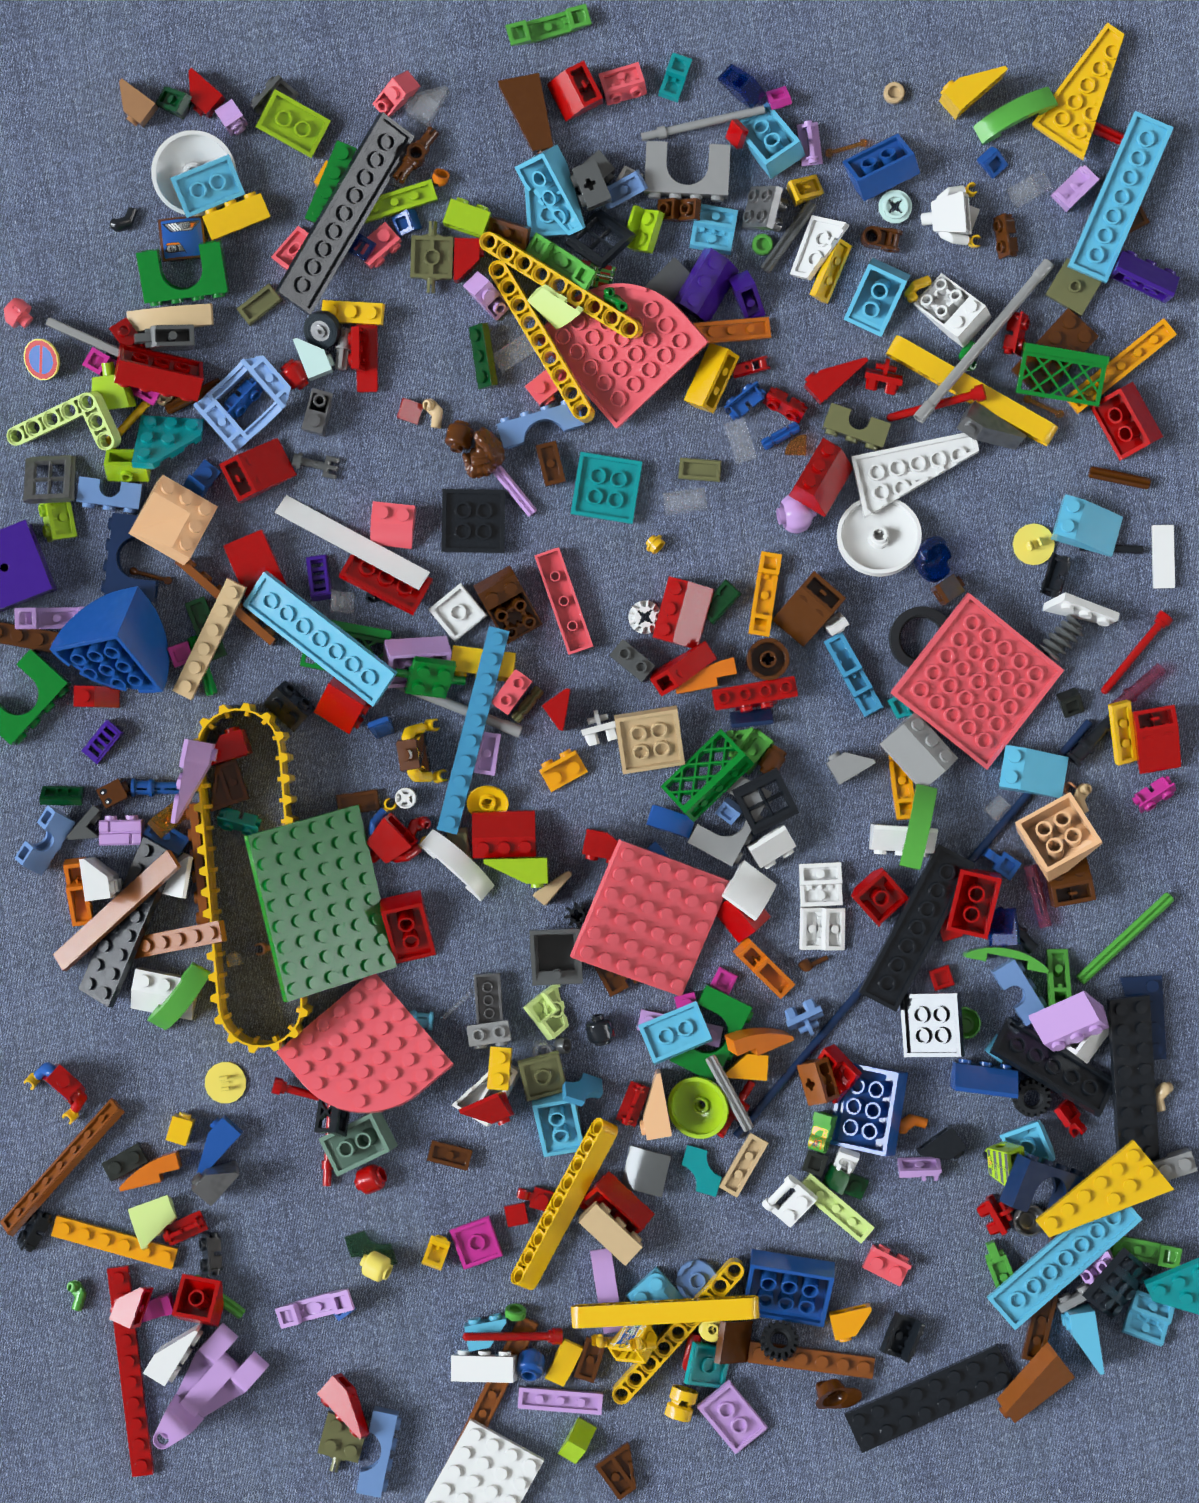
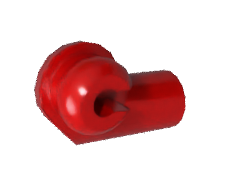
M421 816L412 819L407 829L415 837L418 831L429 829L431 821L428 817Z

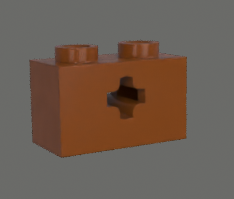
M828 1057L811 1059L797 1065L808 1106L828 1103L840 1097Z

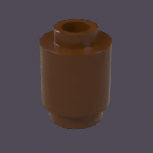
M773 744L771 749H767L758 763L761 766L759 771L764 774L775 768L779 771L786 760L785 756L787 753Z

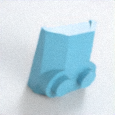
M1040 1120L1030 1121L1026 1125L999 1135L1005 1142L1024 1146L1025 1156L1027 1153L1038 1156L1040 1161L1042 1158L1051 1161L1056 1159L1051 1141Z
M657 1266L625 1294L630 1301L685 1298Z

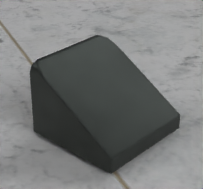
M1076 688L1056 694L1064 718L1085 711L1080 693Z

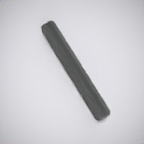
M806 202L761 265L763 271L769 274L816 210L817 206L814 203Z

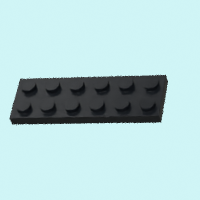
M1010 1016L1006 1018L989 1053L1096 1117L1101 1116L1112 1093V1077L1087 1064L1065 1049L1053 1052L1043 1044L1037 1032Z

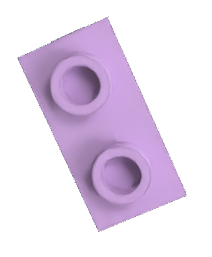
M809 120L804 121V124H798V139L801 141L806 155L801 158L802 167L823 164L818 122L812 123Z

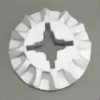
M651 601L637 602L630 609L628 616L631 627L641 634L654 632L660 609ZM651 610L649 618L653 623L644 621L639 624L642 617L638 611L647 613Z

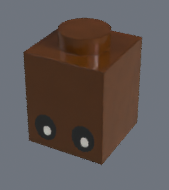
M118 778L96 790L105 809L111 808L131 797L129 793L131 792L130 785L126 780L123 781L122 778Z

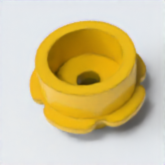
M652 535L646 542V550L648 552L651 551L653 554L658 553L665 544V541L661 539L662 536Z

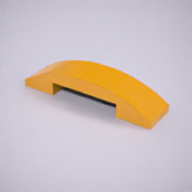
M761 551L748 634L769 637L782 554Z
M888 754L896 820L910 819L914 798L913 781Z

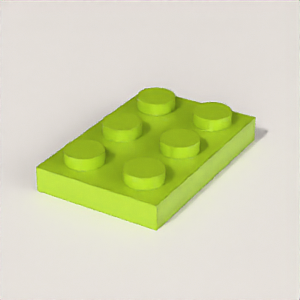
M274 89L255 127L307 157L312 158L331 120Z

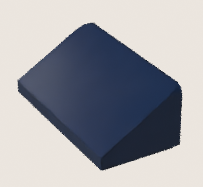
M756 709L747 713H741L740 711L730 712L732 728L770 725L774 723L771 709Z

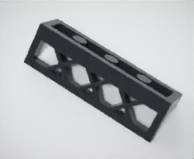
M319 1099L314 1132L347 1137L350 1112L337 1109L334 1106L327 1108L325 1102ZM328 1116L330 1118L329 1128H322L323 1120Z

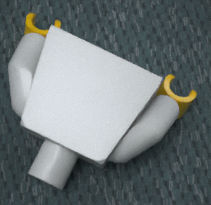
M970 182L966 187L961 185L946 188L937 196L936 200L931 202L932 212L921 214L922 225L933 224V231L938 233L940 238L952 244L969 245L971 248L979 247L980 245L973 243V239H980V235L968 236L972 235L969 197H973L977 193V191L971 192L969 187H974L976 184Z

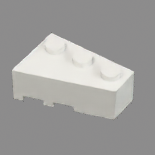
M511 1064L509 1091L487 1089V1072L452 1106L461 1109L495 1093L504 1091L508 1098L520 1077L519 1069ZM475 1119L485 1126H492L490 1123Z

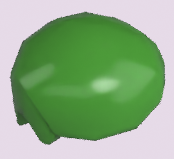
M967 1006L962 1007L964 1039H970L980 1031L981 1020L975 1010Z

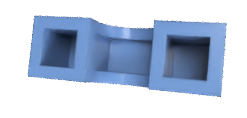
M79 476L76 501L82 503V507L94 509L95 505L103 506L102 510L115 511V508H122L124 513L136 514V510H142L145 493L144 485L121 482L119 493L113 497H107L103 491V480Z
M47 805L37 821L46 830L44 839L37 844H32L25 840L15 856V859L22 866L41 876L49 868L51 860L61 849L63 841L73 830L75 821L68 815Z
M1011 958L990 972L1002 990H1006L1011 986H1019L1023 993L1022 999L1013 1006V1009L1023 1025L1028 1026L1031 1024L1029 1015L1048 1006L1043 997H1038L1034 992L1037 988L1031 978L1026 979L1023 974L1026 970L1022 963Z

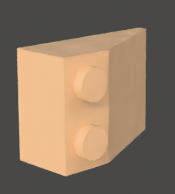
M660 1069L655 1071L643 1112V1120H640L642 1136L646 1135L647 1140L672 1136Z

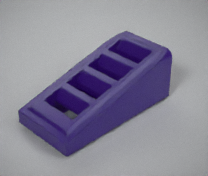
M327 554L306 557L310 598L312 601L333 599ZM323 563L321 567L312 568L313 564ZM324 572L323 575L313 576V573ZM323 580H325V583H321V584H315V583H314V582H316V581H323Z
M107 719L81 751L98 765L125 732L110 719ZM108 728L115 736L112 737L105 730ZM102 734L110 740L108 744L100 738ZM95 742H100L105 747L104 750L99 748ZM91 746L100 753L98 757L89 750Z

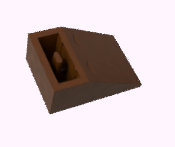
M510 565L473 585L495 626L510 631L507 644L542 625L540 618Z
M813 571L774 616L772 621L804 647L846 598L818 573Z
M1087 857L1068 872L1050 882L1046 879L1051 907L1056 908L1096 900Z

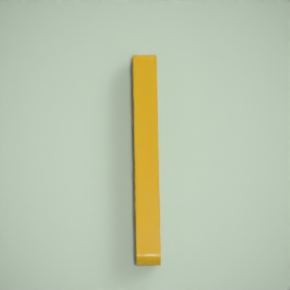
M485 232L480 236L479 244L483 250L541 286L548 285L555 292L565 296L567 302L575 307L579 305L584 309L583 312L625 338L636 339L641 336L643 327L638 320L625 312H620L616 307L591 291L584 290L562 273L499 234ZM493 236L495 244L490 248L488 246V239ZM510 247L512 249V256L507 259L505 251ZM528 258L530 265L527 269H524L522 262ZM545 269L547 277L541 280L540 272ZM560 280H563L565 283L562 291H559L557 288ZM580 290L582 292V299L577 302L575 300V293ZM597 301L600 304V309L594 313L592 305ZM615 312L618 319L616 323L612 324L610 322V315ZM631 323L635 325V332L632 335L627 332V327Z
M493 261L489 266L491 278L573 416L582 423L591 422L595 416L594 408L534 307L527 301L528 297L512 270L503 261ZM504 268V273L496 276L497 270ZM510 285H514V291L507 293V288ZM525 302L524 309L517 311L518 304ZM535 320L534 327L527 328L528 322ZM545 337V344L538 346V340ZM551 355H556L555 362L549 364L548 358ZM562 372H566V379L563 381H559V375ZM572 390H577L576 397L569 399V393ZM584 407H587V414L583 417H580V410Z
M898 335L895 336L886 352V355L938 386L955 368ZM963 373L949 390L952 394L959 395L970 392L976 385L983 384L987 400L978 403L1044 446L1049 445L1058 429L1052 422L966 373ZM969 400V401H966V402L972 404L974 401H973V400Z
M596 1118L591 1123L512 1271L511 1282L528 1290H533L538 1285L618 1134L617 1125L602 1118Z
M734 1257L728 1259L693 1298L725 1296L744 1275L742 1261ZM735 1264L740 1267V1270L737 1273H731L729 1267ZM718 1280H723L726 1286L718 1289L714 1284ZM701 1322L669 1324L658 1336L657 1348L650 1355V1358L656 1361L655 1364L648 1366L643 1363H633L614 1384L612 1390L613 1400L621 1405L629 1402ZM675 1327H681L684 1332L681 1335H675L672 1330ZM666 1342L670 1347L667 1350H661L658 1345ZM633 1373H638L642 1378L639 1381H633L630 1376ZM621 1388L625 1389L627 1395L623 1397L618 1396L616 1391Z
M757 1295L592 1303L571 1306L572 1328L760 1318L759 1298Z

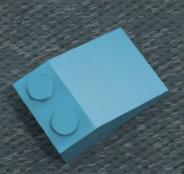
M766 102L763 104L765 114L743 118L740 122L749 130L744 142L761 168L772 179L806 155L798 137L777 112L771 109L769 103Z
M872 258L843 320L882 337L911 275Z
M1065 494L1060 505L1051 540L1112 557L1123 516L1087 500Z
M1006 745L999 789L1060 798L1063 796L1069 757Z
M563 1093L532 1100L544 1157L576 1152L583 1140L578 1105L563 1101Z
M1088 1303L1079 1304L1061 1314L1062 1324L1073 1336L1099 1374H1105L1095 1311Z

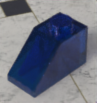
M730 64L717 78L736 99L751 109L766 94L753 76L733 64Z

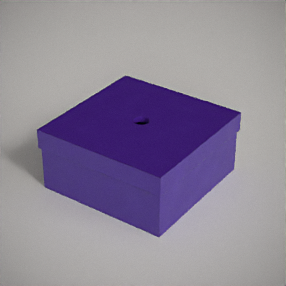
M23 520L0 529V612L56 591V585L32 524L28 523L27 520Z

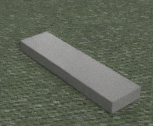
M51 317L48 318L46 322L48 327L114 357L118 356V347Z

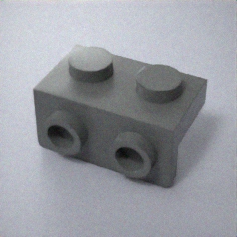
M277 74L275 78L272 76L266 82V88L262 93L258 92L253 97L251 108L261 116L274 89L294 100L299 96V93Z

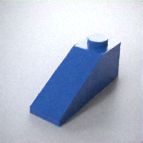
M226 1115L221 1119L217 1117L209 1125L212 1129L207 1135L197 1173H202L205 1169L212 1167L243 1133Z

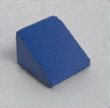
M990 147L977 159L979 165L992 179L1008 166L1000 151L994 147Z
M407 209L391 217L399 237L422 229L415 209Z

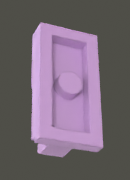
M911 1157L897 1159L899 1178L921 1177L922 1181H926V1176H933L934 1181H937L940 1173H942L940 1158Z

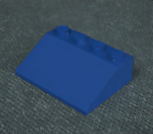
M853 1063L862 1074L846 1095L838 1103L834 1104L833 1115L838 1117L830 1144L885 1157L895 1156L908 1072Z
M752 1249L744 1295L758 1296L760 1317L824 1327L835 1279V1262Z

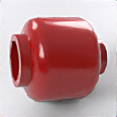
M292 358L280 367L281 372L279 374L291 386V390L298 388L300 391L309 384L301 360H294Z
M370 1164L357 1171L354 1183L359 1191L369 1195L384 1188L387 1175L381 1166Z

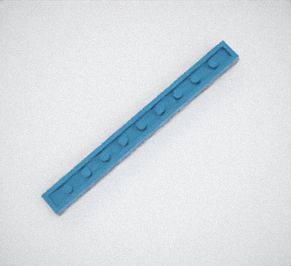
M493 626L488 628L437 830L458 834L510 632L508 630Z

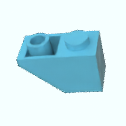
M501 1313L489 1315L487 1319L481 1320L480 1317L468 1319L464 1326L465 1333L501 1332L507 1323V1318L505 1315L501 1316ZM467 1341L469 1352L490 1348L494 1341Z

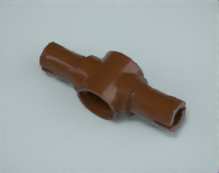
M432 127L427 128L420 140H416V142L408 146L407 154L402 159L403 163L393 174V178L396 181L400 179L399 183L404 184L410 173L424 164L425 156L430 151L429 147L439 136L436 130L432 131ZM419 153L421 156L419 158H414L411 156V154Z

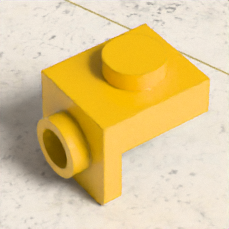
M431 1235L421 1264L441 1271L451 1242L447 1241L448 1239L444 1236Z

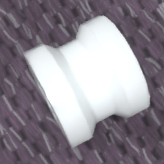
M402 788L395 795V802L400 808H411L417 801L415 791L410 788Z

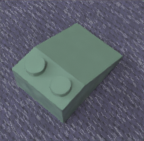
M382 1112L368 1113L348 1123L347 1137L327 1134L319 1138L337 1177L398 1146Z

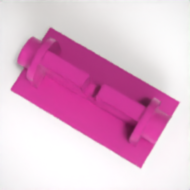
M1162 776L1150 784L1154 790L1153 792H1150L1145 787L1134 794L1135 797L1132 800L1136 806L1140 804V813L1145 810L1146 812L1156 807V803L1162 799L1167 800L1174 795L1176 791L1175 783H1172L1168 776Z

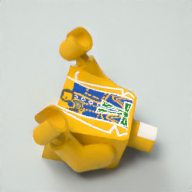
M653 1325L623 1326L613 1337L594 1334L591 1336L592 1346H597L598 1348L607 1347L616 1361L646 1364L652 1351L657 1348L658 1337L652 1329Z

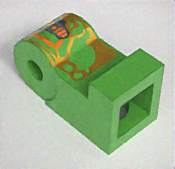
M822 1111L814 1112L812 1119L814 1122L808 1140L809 1149L824 1154L827 1152L838 1116Z

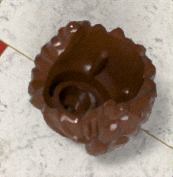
M481 427L479 431L474 433L475 448H472L468 453L464 452L462 454L465 471H467V475L472 479L488 477L505 460V449L502 442L485 427Z

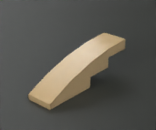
M213 304L181 305L127 311V319L137 332H145V329H150L154 325L194 324V328L214 325Z

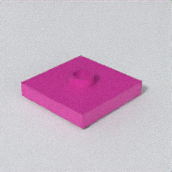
M489 1215L449 1230L464 1270L504 1255Z

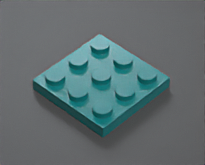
M580 452L570 515L633 525L642 461Z

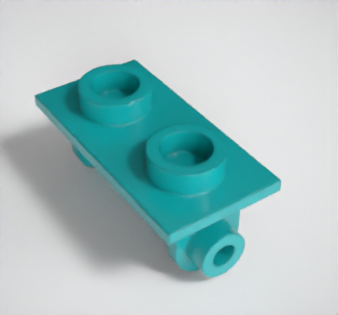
M221 808L220 814L217 817V823L222 829L226 831H240L243 835L259 832V827L262 823V819L259 816L244 812L243 818L239 819L240 811Z

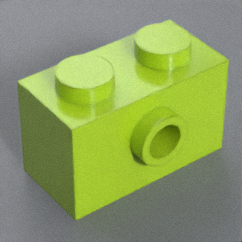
M457 197L455 200L451 198L443 219V225L480 238L487 231L490 217H492L491 212L485 206L477 204L475 207L469 205V201Z
M134 449L106 450L104 469L107 481L149 482L151 469L132 468Z

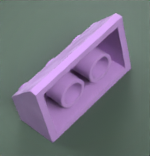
M447 636L389 639L384 641L383 661L394 670L395 668L408 670L415 656L451 661L452 651ZM394 677L388 688L405 687L407 679Z
M1085 991L1029 1015V1019L1041 1041L1053 1052L1061 1051L1068 1045L1079 1043L1084 1038L1100 1034L1103 1030L1109 1028L1104 1006Z

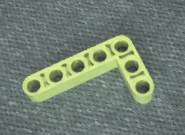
M97 391L82 393L10 428L6 436L8 442L14 446L26 444L84 416L92 436L100 449L110 450L117 448L121 443L120 433L102 395ZM89 396L93 399V406L88 404ZM71 405H73L76 410L74 415L70 412ZM53 413L56 414L58 418L57 423H54V421L52 420ZM98 415L103 421L101 426L97 423ZM35 422L40 426L39 432L35 430ZM17 431H20L22 434L21 440L17 437ZM107 435L111 437V445L106 442Z

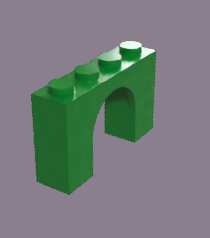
M215 240L198 244L202 263V275L200 280L190 287H178L167 280L163 273L159 248L138 251L136 258L144 304L150 303V306L163 305V301L171 300L173 304L184 302L183 298L192 297V301L205 299L204 295L212 294L213 298L225 296V293L230 289L222 241Z
M30 649L16 665L35 682L38 688L36 705L26 714L15 715L0 704V736L10 745H15L16 743L20 745L27 737L26 732L30 728H36L41 722L40 717L44 713L48 714L55 707L54 702L59 697L63 698L70 690L68 687L71 683L33 649Z
M708 984L705 985L697 1002L698 1005L717 1013L725 1020L728 1029L727 1034L742 1030L745 1022L749 1024L754 1014L751 1011V1005ZM725 1040L715 1050L701 1051L694 1048L669 1060L715 1083L716 1079L706 1062V1058L716 1055L723 1068L726 1060L730 1061L734 1054L728 1050Z

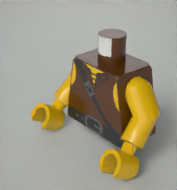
M426 719L424 724L418 723L406 727L403 730L401 739L396 741L400 770L407 773L414 782H432L433 780L435 783H441L448 780L441 777V773L447 772L445 769L435 771L433 774L431 771L425 730L438 731L440 727H433V722L438 719Z

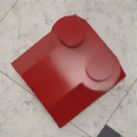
M883 868L871 872L854 888L851 897L878 927L908 899V896Z

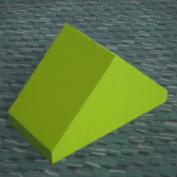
M578 1417L558 1454L576 1464L586 1452L597 1427Z

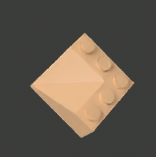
M162 475L153 487L128 534L180 564L185 565L193 555L218 506Z
M1071 792L1015 822L1017 833L1048 882L1068 872L1103 844Z

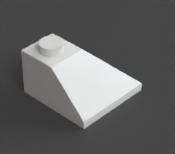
M183 853L177 857L181 868L168 879L162 894L186 899L193 860L191 855Z

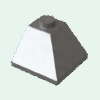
M234 1160L207 1168L202 1173L198 1172L191 1181L192 1191L212 1206L239 1176L238 1163Z

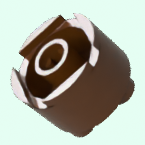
M760 639L747 652V668L757 679L763 681L777 679L784 674L789 665L788 650L776 639ZM766 654H769V657H773V661L769 665H766V662H762V658Z

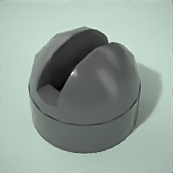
M561 1037L555 1040L553 1046H556L555 1051L558 1050L559 1054L570 1053L571 1042L568 1037Z

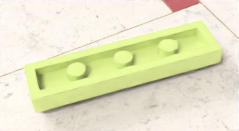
M809 1173L801 1182L818 1196L814 1204L858 1242L862 1243L875 1228L813 1174Z

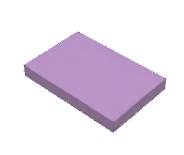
M730 1380L726 1381L696 1405L698 1410L735 1454L768 1429L766 1423Z

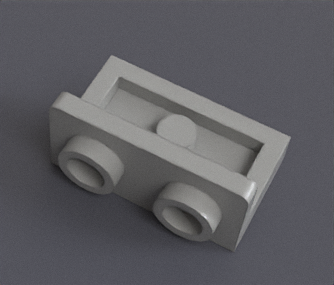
M508 1020L467 1026L469 1047L474 1046L475 1049L487 1048V1044L493 1043L496 1046L508 1045V1041L512 1040Z

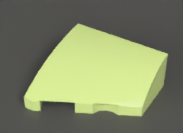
M546 284L537 288L527 300L556 330L572 321L584 310L579 305L576 309L568 305L565 296L555 292L554 289Z
M560 984L550 985L523 1007L547 1040L555 1039L569 1026L568 1019L564 1014V1001H561L558 989Z
M168 1195L128 1209L142 1250L147 1249L148 1244L156 1236L159 1237L167 1225H171L177 1219L172 1198Z

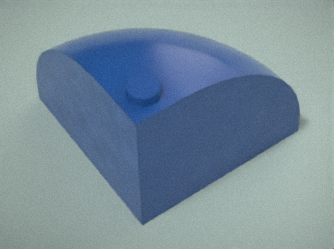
M138 586L106 594L85 606L65 624L50 647L52 653L68 667L72 665L80 670V675L110 688L127 691L130 688L138 689L139 693L163 692L167 682L169 652L167 649L166 633L156 609Z

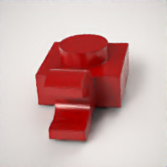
M1068 1099L1063 1100L1054 1112L1065 1128L1069 1127V1133L1073 1138L1079 1132L1081 1135L1084 1134L1087 1128L1079 1119L1081 1113L1073 1102Z
M535 1186L533 1191L519 1188L517 1198L529 1200V1207L545 1211L555 1191Z

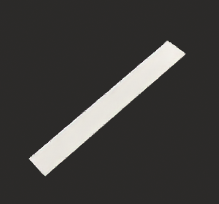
M287 495L274 512L418 590L430 573Z

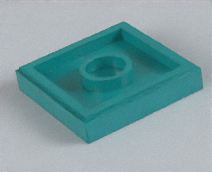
M692 1341L684 1378L685 1384L719 1388L725 1383L729 1364L714 1363L717 1344Z

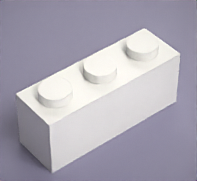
M458 1350V1353L451 1355V1381L514 1383L517 1381V1355H511V1351H499V1354H491L490 1350H479L478 1354H470L469 1350Z

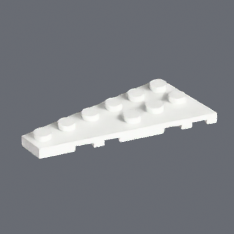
M965 433L851 456L864 518L979 453L977 440L972 439Z

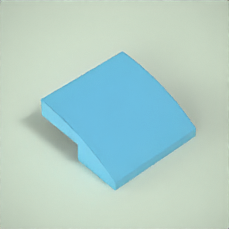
M701 204L700 221H694L689 248L698 250L712 248L718 253L730 255L738 210Z
M1137 1290L1131 1300L1121 1332L1161 1347L1164 1344L1168 1325L1172 1322L1175 1308L1154 1302L1150 1294Z

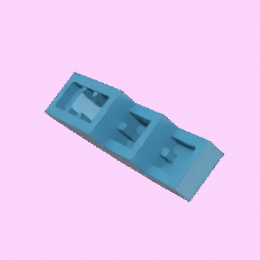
M841 632L824 641L832 660L864 718L881 710L883 706L844 634Z

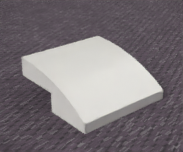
M743 860L739 864L734 877L727 884L722 897L755 921L769 901L777 884Z
M841 862L799 864L800 907L843 906Z
M800 907L799 949L845 950V908Z

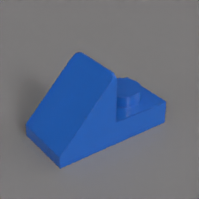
M204 459L192 475H188L183 487L203 498L222 472Z

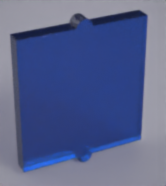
M1000 906L998 909H995L988 935L989 946L1007 947L1008 945L1020 944L1016 908H1003Z

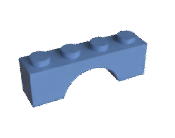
M564 400L560 402L561 405L559 406L546 405L540 408L541 411L535 413L532 410L520 413L521 417L512 419V416L500 419V423L497 424L505 450L524 445L529 429L540 422L554 423L564 433L585 426L584 423L573 416Z
M374 1406L369 1432L374 1434L379 1440L381 1456L375 1463L361 1468L356 1493L381 1498L382 1492L387 1491L389 1480L385 1479L386 1472H391L393 1459H390V1453L395 1451L397 1438H394L395 1430H400L402 1418L398 1417V1410Z

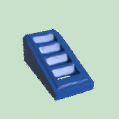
M388 716L368 722L367 724L377 739L395 732L392 720Z

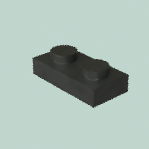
M138 1142L104 1161L101 1165L112 1182L148 1162L149 1159Z

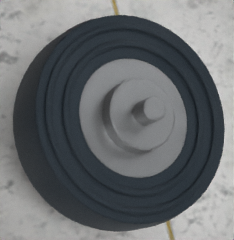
M316 311L305 320L303 331L306 340L310 344L321 349H327L338 342L341 336V325L332 313Z

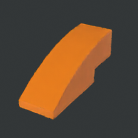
M734 657L718 661L703 668L675 690L676 694L717 687V678L737 674Z
M86 857L65 859L63 864L67 884L65 888L73 927L85 925L94 917L92 901L85 902L79 859Z
M748 937L733 950L735 955L780 999L796 985Z
M764 1027L747 1028L724 1035L728 1050L736 1056L749 1051L759 1056L794 1041V1037L784 1030Z
M179 1150L155 1158L139 1168L119 1187L120 1192L159 1183L164 1180L163 1173L180 1169L182 1162Z

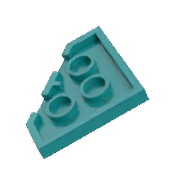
M141 415L132 458V468L155 469L161 465V461L168 457L172 459L185 451L184 448L192 443L197 444L202 441L204 419Z
M1199 1258L1143 1280L1152 1301L1199 1315Z

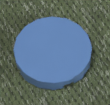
M689 1260L677 1272V1289L683 1297L693 1298L712 1276L716 1274V1271L705 1260Z

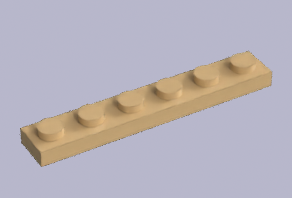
M230 578L226 579L172 691L189 700H193L247 587Z

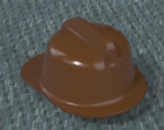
M838 1379L816 1383L818 1396L816 1407L818 1409L848 1408L858 1403L862 1398V1393L859 1389L846 1388Z

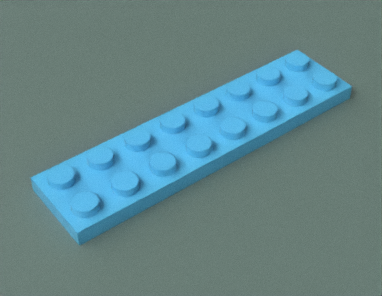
M1135 111L1069 261L1068 268L1105 284L1107 283L1174 127Z
M268 571L263 572L243 604L255 616L372 707L376 706L398 673Z
M1130 1206L1058 1234L991 1292L987 1299L1016 1330L1143 1219Z

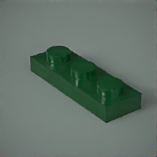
M480 323L469 327L478 389H487L498 385L489 324Z
M205 596L185 603L197 637H199L211 612ZM222 640L212 661L228 655Z

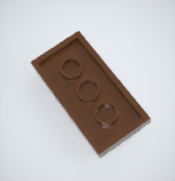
M1068 308L1035 344L1085 352L1099 336ZM1027 356L1026 366L1032 371L1040 363L1036 357ZM1040 358L1042 363L1047 360L1044 358ZM1021 360L1011 369V372L1017 377ZM1051 360L1045 364L1051 375L1061 368L1056 360ZM1060 361L1063 366L1068 363ZM1074 363L1065 368L1066 371H1068ZM1043 367L1032 373L1038 383L1049 377ZM1062 370L1053 377L1056 383L1065 374ZM1030 375L1022 381L1030 389L1036 386ZM1050 379L1042 384L1041 388L1047 393L1054 386V383ZM1039 388L1034 390L1035 392H1041Z

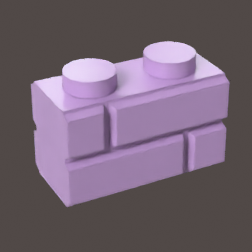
M126 815V820H117V816H105V820H99V846L140 845L144 837V819H138V815Z

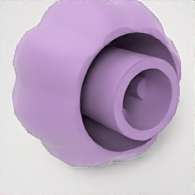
M789 495L781 501L780 508L776 509L779 525L783 524L787 531L795 534L806 531L810 527L813 517L817 515V512Z

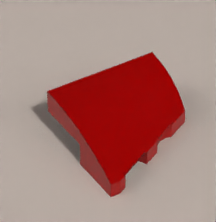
M835 1044L825 1047L818 1058H829L840 1095L839 1098L832 1100L836 1104L846 1095L862 1073Z

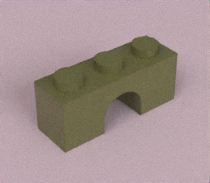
M834 403L830 404L822 429L826 430L825 434L833 437L838 435L846 437L845 441L857 444V442L866 444L865 448L877 451V448H883L891 423L871 417L867 427L858 430L849 423L851 409Z

